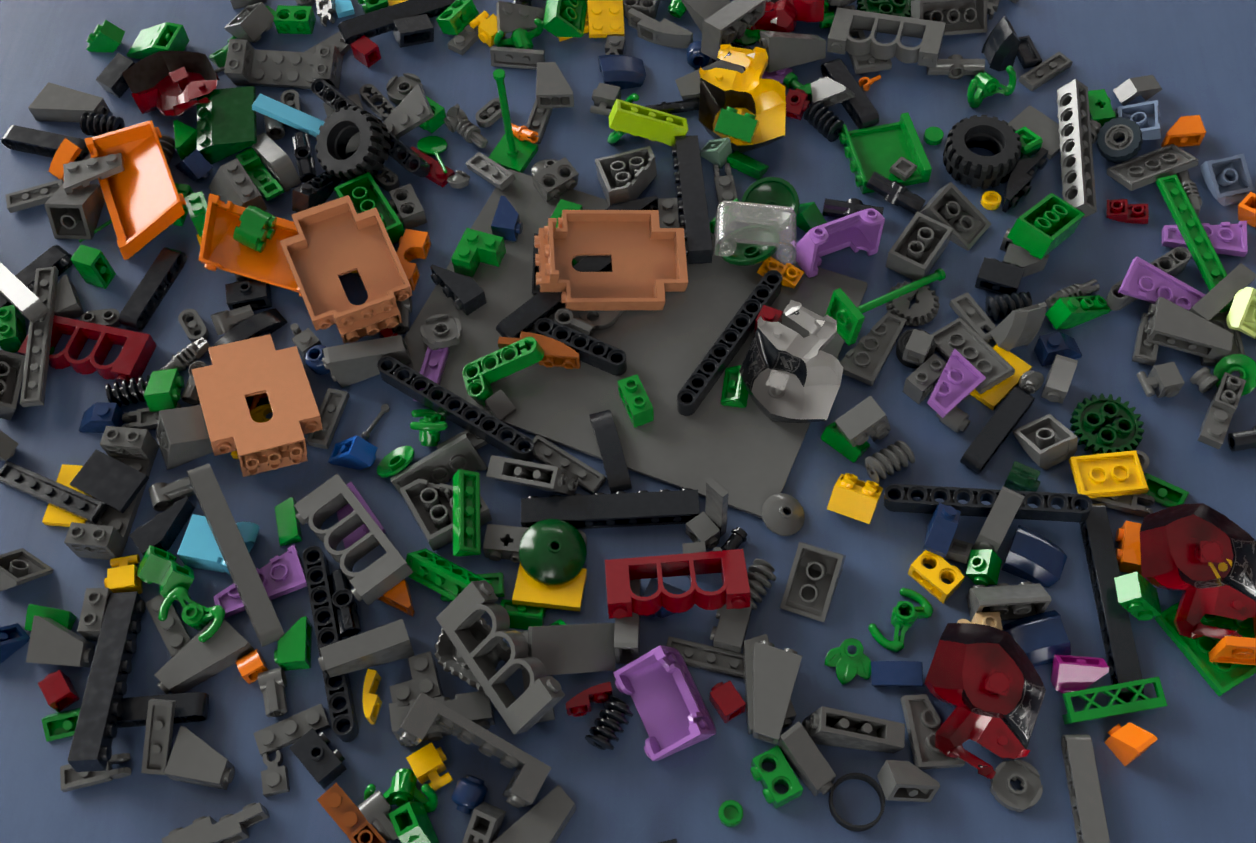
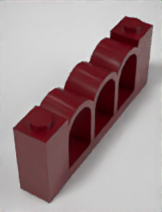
M54 315L50 349L52 346L56 347L62 334L71 335V338L63 351L55 355H49V365L55 369H64L72 366L80 374H90L97 371L102 378L107 380L116 379L120 384H122V380H126L130 384L131 378H134L138 383L139 376H142L157 345L150 334ZM28 334L18 350V353L26 356ZM87 340H96L97 343L90 355L85 359L77 360ZM113 344L123 346L118 358L113 363L103 365Z
M743 549L605 560L609 619L633 617L632 612L647 616L656 613L662 606L674 613L686 612L694 604L705 610L720 609L725 604L726 609L750 607V587ZM721 573L723 586L719 590L709 592L698 587L695 575ZM689 575L690 589L687 592L672 594L664 588L662 577ZM657 578L658 590L653 595L640 597L631 591L630 580Z

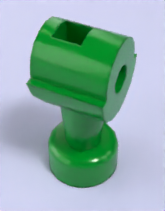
M824 0V20L819 22L820 29L830 28L835 17L833 11L828 12V0Z
M793 72L788 73L783 80V84L788 88L793 87L794 89L797 88L805 91L809 99L808 101L811 103V83L803 85L798 82L797 75Z

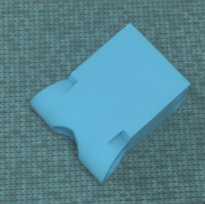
M192 514L177 555L184 565L222 573L226 572L230 575L206 517ZM238 522L236 525L248 552H250L255 544L260 526L251 522Z

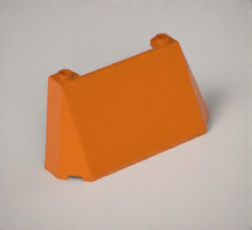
M152 120L84 139L91 158L121 153L124 158V171L105 179L98 178L118 239L117 244L124 260L132 257L185 214L182 206L186 205L182 193L178 194L159 141V138H162L159 127H154Z
M210 193L199 252V261L204 264V268L211 271L220 269L297 292L302 297L280 243L281 240L298 235L294 222L277 217V221L273 226V229H275L274 236L271 240L267 239L265 241V248L260 253L233 239L236 226L240 227L242 221L239 219L246 208L235 205L231 201H227V204H225V202L219 200L220 196Z

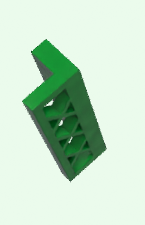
M428 549L407 553L406 562L413 571L408 577L451 600H454L472 581L486 580Z
M1159 677L1062 694L1067 714L1062 715L1065 725L1167 706ZM1153 683L1157 695L1156 698L1150 699L1141 693L1145 684ZM1122 688H1126L1134 693V696L1128 703L1117 697ZM1099 692H1103L1111 698L1106 707H1102L1094 702ZM1079 696L1087 704L1082 711L1074 712L1071 697ZM1114 701L1119 703L1117 705H1112Z

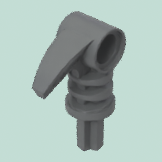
M458 103L451 107L447 112V117L444 118L447 128L451 132L457 131L466 142L474 143L479 148H485L488 141L480 134V128L468 120L467 115L460 109Z

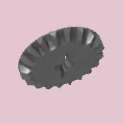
M905 280L901 284L897 283V285L895 287H892L888 293L896 289H899L905 285H908L912 282H907ZM928 285L887 302L886 308L889 313L906 319V325L920 326L929 323L936 317L940 303L935 290H931ZM916 297V303H914L911 306V309H909L910 301H912V299Z

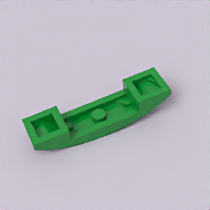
M253 148L236 155V158L247 172L259 193L267 201L284 193V189L271 176Z

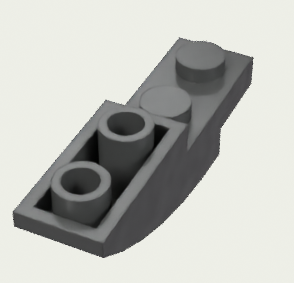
M633 8L627 12L628 25L636 29L638 37L646 41L672 48H688L693 43V33L665 18L658 22L656 19Z
M1226 372L1224 373L1201 425L1197 441L1216 449L1221 448L1232 416L1240 401L1246 380Z
M259 802L243 807V811L236 814L225 815L219 819V822L210 816H202L192 822L193 824L185 828L180 827L170 831L168 836L162 838V843H237L249 838L246 828L269 818L267 809Z

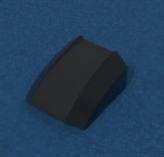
M1006 15L991 31L981 52L984 53L990 65L989 68L996 71H1004L1010 65L1013 67L1020 45V40Z

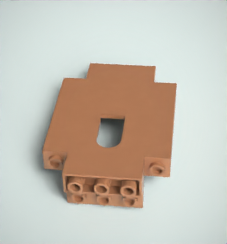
M347 195L291 215L298 235L281 240L280 243L316 331L327 329L331 325L336 324L342 341L346 344L348 342H356L367 335H375L386 328H394L402 323L396 301H404L413 296L411 285L377 208L357 214L350 196ZM358 270L368 294L367 301L361 305L351 304L345 294L339 276Z
M562 210V216L558 218V228H556L557 218H548V225L544 226V228H539L538 236H534V247L538 248V254H535V266H539V272H536V285H540V292H561V302L565 303V308L571 311L663 310L666 302L665 292L686 291L688 272L684 228H660L659 210ZM611 255L612 272H579L573 268L572 260L576 256Z
M271 334L209 347L212 365L191 370L214 456L237 451L243 477L308 461L303 434L322 430V423L297 346L275 350ZM267 393L273 417L264 423L255 422L251 418L246 397Z

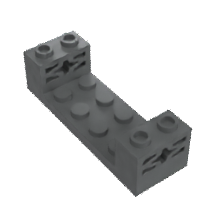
M229 39L224 73L235 85L311 89L313 81L321 78L339 90L343 56L335 45L317 44L316 53L256 50L247 40Z
M106 426L100 442V446L108 456L149 477L159 445L147 429ZM146 484L123 514L108 506L96 525L88 521L85 524L71 522L64 543L78 557L110 560L122 557Z
M421 692L396 732V734L400 735V741L409 746L413 744L418 745L425 737L433 721H436L438 728L445 732L451 730L457 733V738L468 745L471 742L479 746L478 750L484 755L491 757L493 754L501 759L499 763L509 769L517 768L503 796L507 797L506 802L518 809L520 806L526 807L533 804L552 767L425 693Z

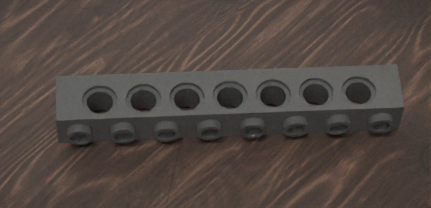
M1074 79L1057 89L1063 200L1085 214L1083 218L1097 212L1088 87Z

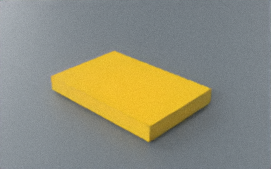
M997 344L993 349L1015 369L1014 375L982 394H979L976 390L970 393V395L992 411L1019 383L1020 377L1032 368V366L1012 352L998 347Z
M1136 450L1073 456L1069 459L1078 494L1086 495L1090 499L1143 494L1149 490Z
M62 464L56 482L80 492L69 484L83 466ZM48 504L42 522L50 526L70 527L71 522L85 524L86 520Z
M520 562L512 604L580 612L587 569L582 568L580 573L567 583L547 585L531 578L525 572Z

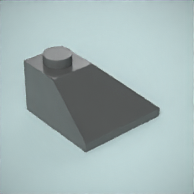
M24 548L1 554L0 592L52 574L54 569Z

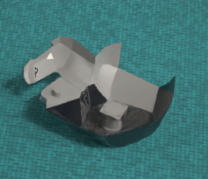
M790 300L783 313L808 330L810 336L803 338L799 333L779 322L764 321L760 316L757 320L756 333L739 373L752 400L772 422L808 423L826 421L839 390L844 368L837 358L822 351L835 337L837 320L828 315L822 317L802 307L800 302Z

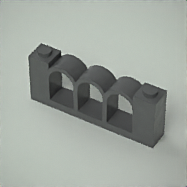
M837 7L828 36L827 52L845 54L847 51L854 56H863L870 52L873 57L880 60H888L896 56L903 63L918 62L920 66L936 68L946 23ZM852 29L871 31L870 36L863 40H856L850 37ZM878 32L897 35L896 39L888 44L876 41ZM903 36L922 38L921 44L916 47H906L901 44Z
M338 473L294 504L298 511L295 516L302 525L307 523L318 539L324 542L328 553L340 564L342 572L353 585L354 589L351 592L359 602L363 599L369 606L413 573L407 562ZM349 503L354 510L352 513L331 528L321 530V526L326 519ZM365 524L370 530L369 533L347 549L336 551L338 543L361 525ZM378 545H381L386 551V554L360 572H352L354 564Z
M486 580L472 581L436 619L512 733L516 735L527 732L566 695L561 690L560 683L552 676H547V670L538 658L533 656L527 657L529 652L527 640L521 632L514 629L509 630V615L502 605L495 603L498 597L494 593L491 584L486 582ZM487 611L492 619V630L478 644L469 628ZM505 638L511 646V656L508 662L497 672L486 655ZM523 665L530 674V684L527 690L516 700L505 684V681Z

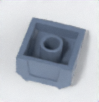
M1158 100L1116 108V119L1122 117L1134 120L1140 127L1143 140L1162 139Z
M1244 153L1228 158L1209 160L1199 166L1208 189L1222 206L1241 203L1250 192L1254 193Z

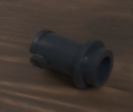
M740 527L732 529V534L721 547L722 551L738 549L742 542H746L748 534Z

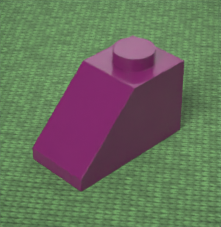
M1054 654L1051 682L1055 690L1063 694L1085 690L1107 674L1109 666L1103 658Z

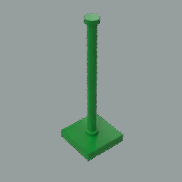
M496 69L493 72V77L497 83L505 134L488 158L507 170L511 169L523 173L537 153L538 145L525 140L520 141L513 136L504 82L505 71L503 69Z
M939 268L926 277L858 307L853 304L841 288L833 291L826 315L837 320V332L847 345L850 346L857 340L865 319L863 313L934 281H942L946 278V274L942 268Z

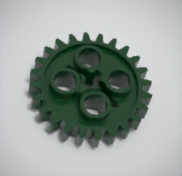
M857 0L856 5L857 10L911 17V1L914 0Z
M1101 393L1097 399L1093 394L1090 400L1085 397L1082 403L1079 402L1070 419V423H1072L1070 430L1075 431L1074 434L1077 438H1080L1077 443L1078 445H1086L1084 451L1093 450L1092 455L1097 454V452L1104 454L1132 451L1137 448L1143 438L1144 429L1141 427L1144 422L1138 421L1141 414H1134L1135 407H1127L1129 401L1121 403V397L1113 400L1112 394L1105 398L1103 393Z

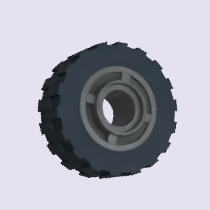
M1113 118L1111 121L1104 123V126L1099 129L1097 134L1099 152H1101L1103 158L1105 157L1106 160L1113 161V163L1131 160L1132 157L1138 154L1142 147L1141 144H1143L1140 127L1130 118ZM1120 137L1125 138V139H1124L1122 142H1120V143H1116V142H1115V140H1116L1117 138H1120Z

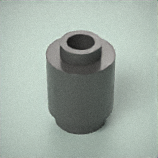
M958 407L952 409L944 418L938 413L936 415L941 423L956 433L960 430L962 432L965 431L970 424L968 420L969 415Z

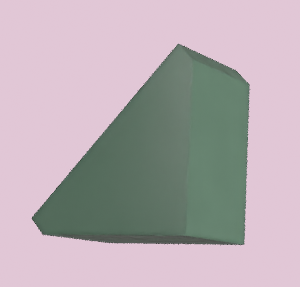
M728 137L709 140L700 150V156L714 165L718 164V167L721 169L727 162L728 155L732 154L731 140Z

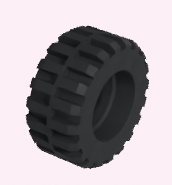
M355 106L340 108V111L332 112V116H328L324 120L325 123L323 126H320V133L316 136L317 145H315V150L318 153L316 156L321 167L330 175L345 182L367 172L374 178L378 175V171L384 168L385 165L383 164L389 157L388 151H390L391 144L388 143L390 135L387 133V127L376 116ZM360 132L361 139L357 151L350 158L346 159V147L349 140L356 133Z
M973 115L969 119L966 117L960 120V123L957 122L949 131L943 153V163L946 166L947 172L949 174L952 173V178L956 181H961V184L965 186L966 184L971 185V188L982 187V189H987L989 186L993 188L999 186L1000 183L1003 184L1008 181L1021 154V139L1018 133H1015L1016 130L1012 126H1008V122L1000 121L998 117L993 116L991 118L987 117V115H981V117ZM969 148H985L995 155H977L970 151Z

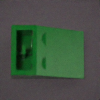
M165 22L141 30L128 51L127 57L144 59L159 51H184L190 40L183 25Z

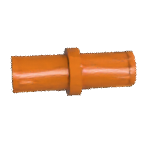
M511 123L513 136L518 140H526L531 143L538 141L539 137H536L539 136L538 132L529 130L526 126H517Z

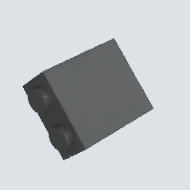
M63 184L44 204L54 239H92L105 202L100 184H90L84 188L80 185L73 188V192L66 194Z
M201 405L159 411L156 439L167 470L213 452Z

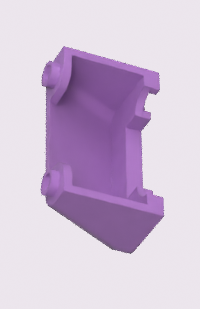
M869 208L814 227L795 244L792 256L807 277L811 278L818 275V266L822 262L820 257L850 246L855 253L860 249L867 251L868 256L874 255L878 252L885 218L877 210Z
M660 645L613 672L616 678L615 685L621 693L624 692L627 695H631L649 735V738L645 740L644 750L652 761H659L716 734V728L682 655L677 649Z

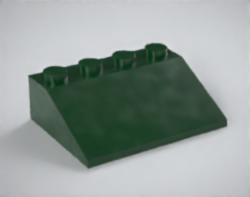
M254 86L214 89L209 94L197 97V101L205 97L211 101L197 105V150L210 164H214L257 143L256 111L252 110V104L256 100V88Z

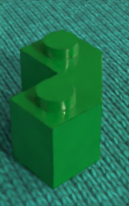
M152 545L149 546L138 566V577L146 583L159 584L160 594L164 598L177 586L185 587L188 591L194 580L193 569L189 566L184 565L182 567L176 563L177 557L172 553Z

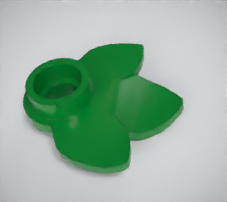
M855 638L844 640L840 647L831 649L826 655L825 665L836 667V675L842 685L850 682L856 674L864 679H869L871 676V660L863 653L864 649L861 642ZM848 646H854L856 653L849 654L847 651Z

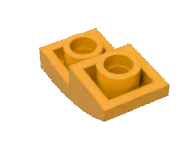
M773 257L765 260L757 271L761 276H764L771 270L778 271L782 275V285L790 288H795L804 274V271L787 262L784 265Z

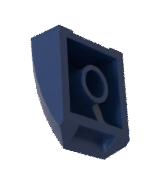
M627 55L598 56L599 69L602 73L604 84L618 86L620 90L641 87L643 85L646 72L642 59Z
M1018 525L1001 570L1035 584L1040 583L1043 587L1049 588L1060 580L1067 555L1049 539Z
M1056 610L1021 618L1003 626L1002 630L1008 632L1024 650L1034 667L1053 663L1054 654L1071 655L1070 641L1064 629L1061 615Z

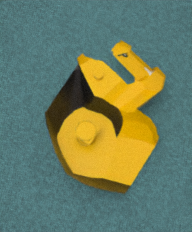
M730 44L720 45L717 58L744 66L746 70L740 73L722 68L703 70L700 67L698 119L714 139L728 137L731 140L732 150L740 153L763 147L784 138L786 116L785 86L773 79H762L768 65L766 49L755 47L753 50L731 47ZM728 106L737 109L738 114L745 115V113L756 116L755 120H758L759 123L751 144L714 131L722 108L727 109Z

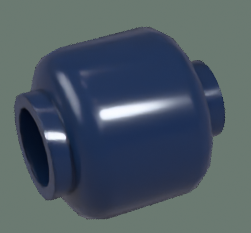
M702 41L691 43L686 51L688 64L696 69L705 67L710 60L709 56L701 52Z
M324 345L311 347L305 355L306 365L318 375H325L330 372V369H325L322 358H324L323 349L326 348Z
M468 774L466 778H460L452 795V801L457 804L456 809L470 814L471 810L482 804L488 792L487 787L484 785L485 781Z

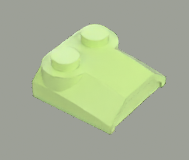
M1246 287L1235 294L1230 311L1226 316V323L1229 329L1238 330L1256 339V289Z

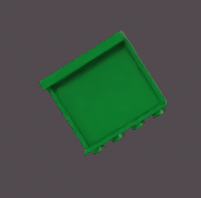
M908 112L901 114L899 122L852 131L847 130L846 124L842 125L839 140L845 147V157L849 158L850 170L852 173L854 172L856 186L860 187L862 194L875 192L866 187L874 172L881 174L891 181H897L904 186L929 182L932 168ZM901 156L917 165L916 171L906 181L889 172L890 167Z

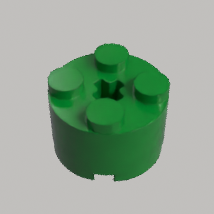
M249 205L239 219L242 222L240 227L236 226L233 239L261 253L265 248V241L267 239L271 240L274 236L275 229H273V226L277 221V217L256 206Z

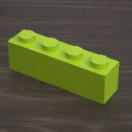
M616 99L609 115V128L629 133L636 137L640 136L651 141L665 143L668 146L675 144V136H686L688 132L686 118Z

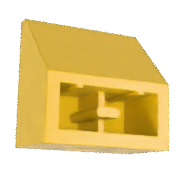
M841 473L834 485L827 510L870 524L883 488L879 487V484L874 481L867 480L865 482L859 480L854 474Z

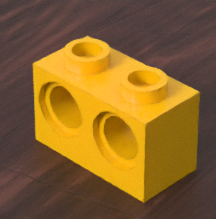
M927 550L910 565L907 573L942 603L961 586L965 577L959 568L954 565L951 566L943 557ZM923 564H930L933 569H928ZM941 579H948L951 584H946Z

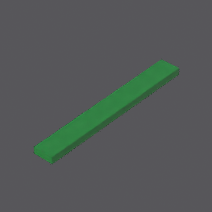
M1177 174L1158 178L1156 184L1210 291L1227 276V273ZM1233 300L1220 313L1230 311Z

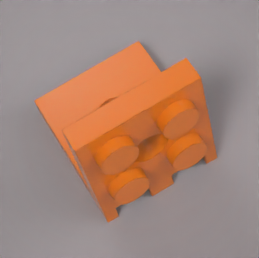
M1256 616L1252 617L1255 638L1225 636L1209 652V661L1256 665Z

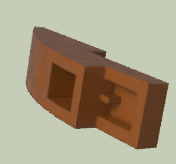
M521 331L520 338L499 337L498 347L501 349L523 338L533 337L544 350V357L539 361V365L545 367H564L566 369L581 368L580 354L553 338Z
M337 782L317 799L352 843H387L375 827L366 820L359 808Z

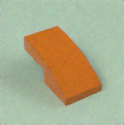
M65 138L58 147L48 172L64 182L63 164L74 162L82 149Z

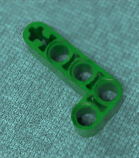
M526 337L468 363L462 371L468 394L479 405H486L485 400L493 395L490 384L541 361L544 357L543 348L535 338Z

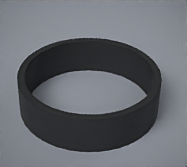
M849 773L843 775L834 783L829 795V809L835 821L845 829L857 832L865 831L875 826L880 820L885 809V795L881 786L872 777L863 773ZM850 779H858L870 784L880 798L881 809L878 817L866 825H853L843 820L837 814L833 805V792L839 784Z

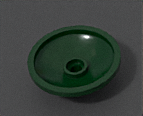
M778 177L762 178L751 184L745 191L741 200V214L749 227H768L780 233L795 221L799 212V197L795 188L788 181ZM770 208H775L774 212H769Z
M755 226L744 228L730 234L723 240L720 245V254L726 262L733 265H755L767 260L776 252L780 244L779 236L776 231L768 227Z
M546 519L539 521L526 530L520 541L519 559L523 569L531 578L543 584L560 585L571 581L580 573L586 561L587 550L582 535L574 526L562 520ZM556 544L558 549L554 550L550 545Z

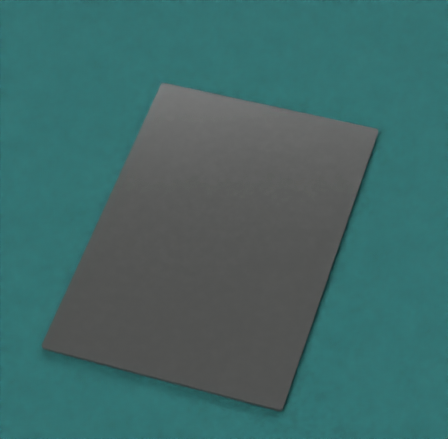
M511 169L508 170L514 174L516 179L502 191L497 187L494 189L471 227L473 230L492 234L491 224L501 196L507 198L518 212L520 222L523 223L522 233L518 234L516 242L504 240L506 253L499 267L480 262L474 276L469 277L482 288L487 303L471 314L466 315L462 310L459 311L455 307L451 297L447 298L442 287L436 285L403 339L408 347L412 361L405 365L420 373L428 347L421 338V325L426 323L427 318L437 314H446L448 318L452 319L454 317L457 318L462 326L461 342L458 345L448 347L449 354L439 385L490 415L492 414L487 410L486 405H479L468 394L462 371L468 363L499 350L498 339L502 336L496 331V326L536 295L532 294L534 233L538 234L539 228H544L547 225L548 218H551L560 199L582 205L583 210H605L609 207L606 199L574 189L566 190L557 199H551L546 202L533 186V176ZM711 233L713 247L712 263L688 264L686 256L688 285L685 292H665L666 302L663 310H624L611 327L595 330L593 338L625 352L627 370L623 375H612L580 361V369H566L554 366L545 367L539 365L538 362L490 384L493 394L501 389L516 408L502 422L601 460V454L589 415L610 410L628 470L680 489L691 488L698 490V495L705 498L706 482L714 478L729 491V507L762 518L764 502L770 496L782 493L811 422H772L758 408L749 393L747 406L744 408L721 405L725 371L692 415L684 416L678 412L677 395L763 277L757 273L763 262L749 266H737L726 262L720 254V245L725 237ZM776 253L771 256L784 265L789 262L802 270L792 258ZM588 255L576 256L574 259L578 263ZM451 260L446 269L454 272ZM818 267V275L808 278L804 273L795 288L782 285L781 292L771 307L784 312L790 300L800 302L802 307L824 317L834 290L841 288L853 304L858 307L861 304L868 284L864 281ZM557 311L547 318L555 321V313ZM572 311L573 315L579 318L578 311ZM783 313V325L796 331L803 338L810 336L808 330ZM595 315L588 317V320L595 321L598 319V317ZM535 327L529 332L536 334ZM755 329L728 367L742 365L755 335ZM836 331L835 337L822 351L838 359L845 341ZM637 374L653 406L654 421L634 428L618 394L617 381Z

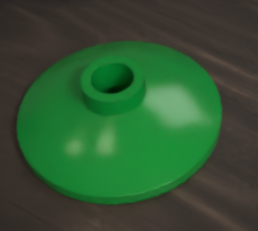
M1231 354L1225 356L1216 364L1213 376L1219 378L1216 384L1217 388L1224 373L1232 374L1234 371L1239 372V378L1246 380L1241 396L1250 393L1256 388V362L1252 358L1243 354Z
M402 446L391 451L379 463L377 474L383 478L390 477L406 469L414 457V449L411 446Z

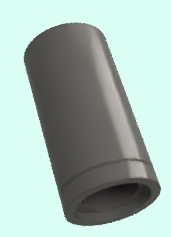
M263 115L266 134L272 140L282 139L285 136L284 123Z

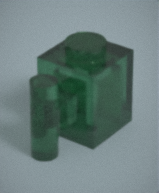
M1014 461L1004 487L1014 491L1036 492L1041 482L1037 480L1041 471Z

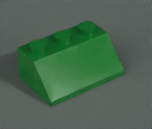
M546 0L543 28L556 37H582L584 34L587 0Z

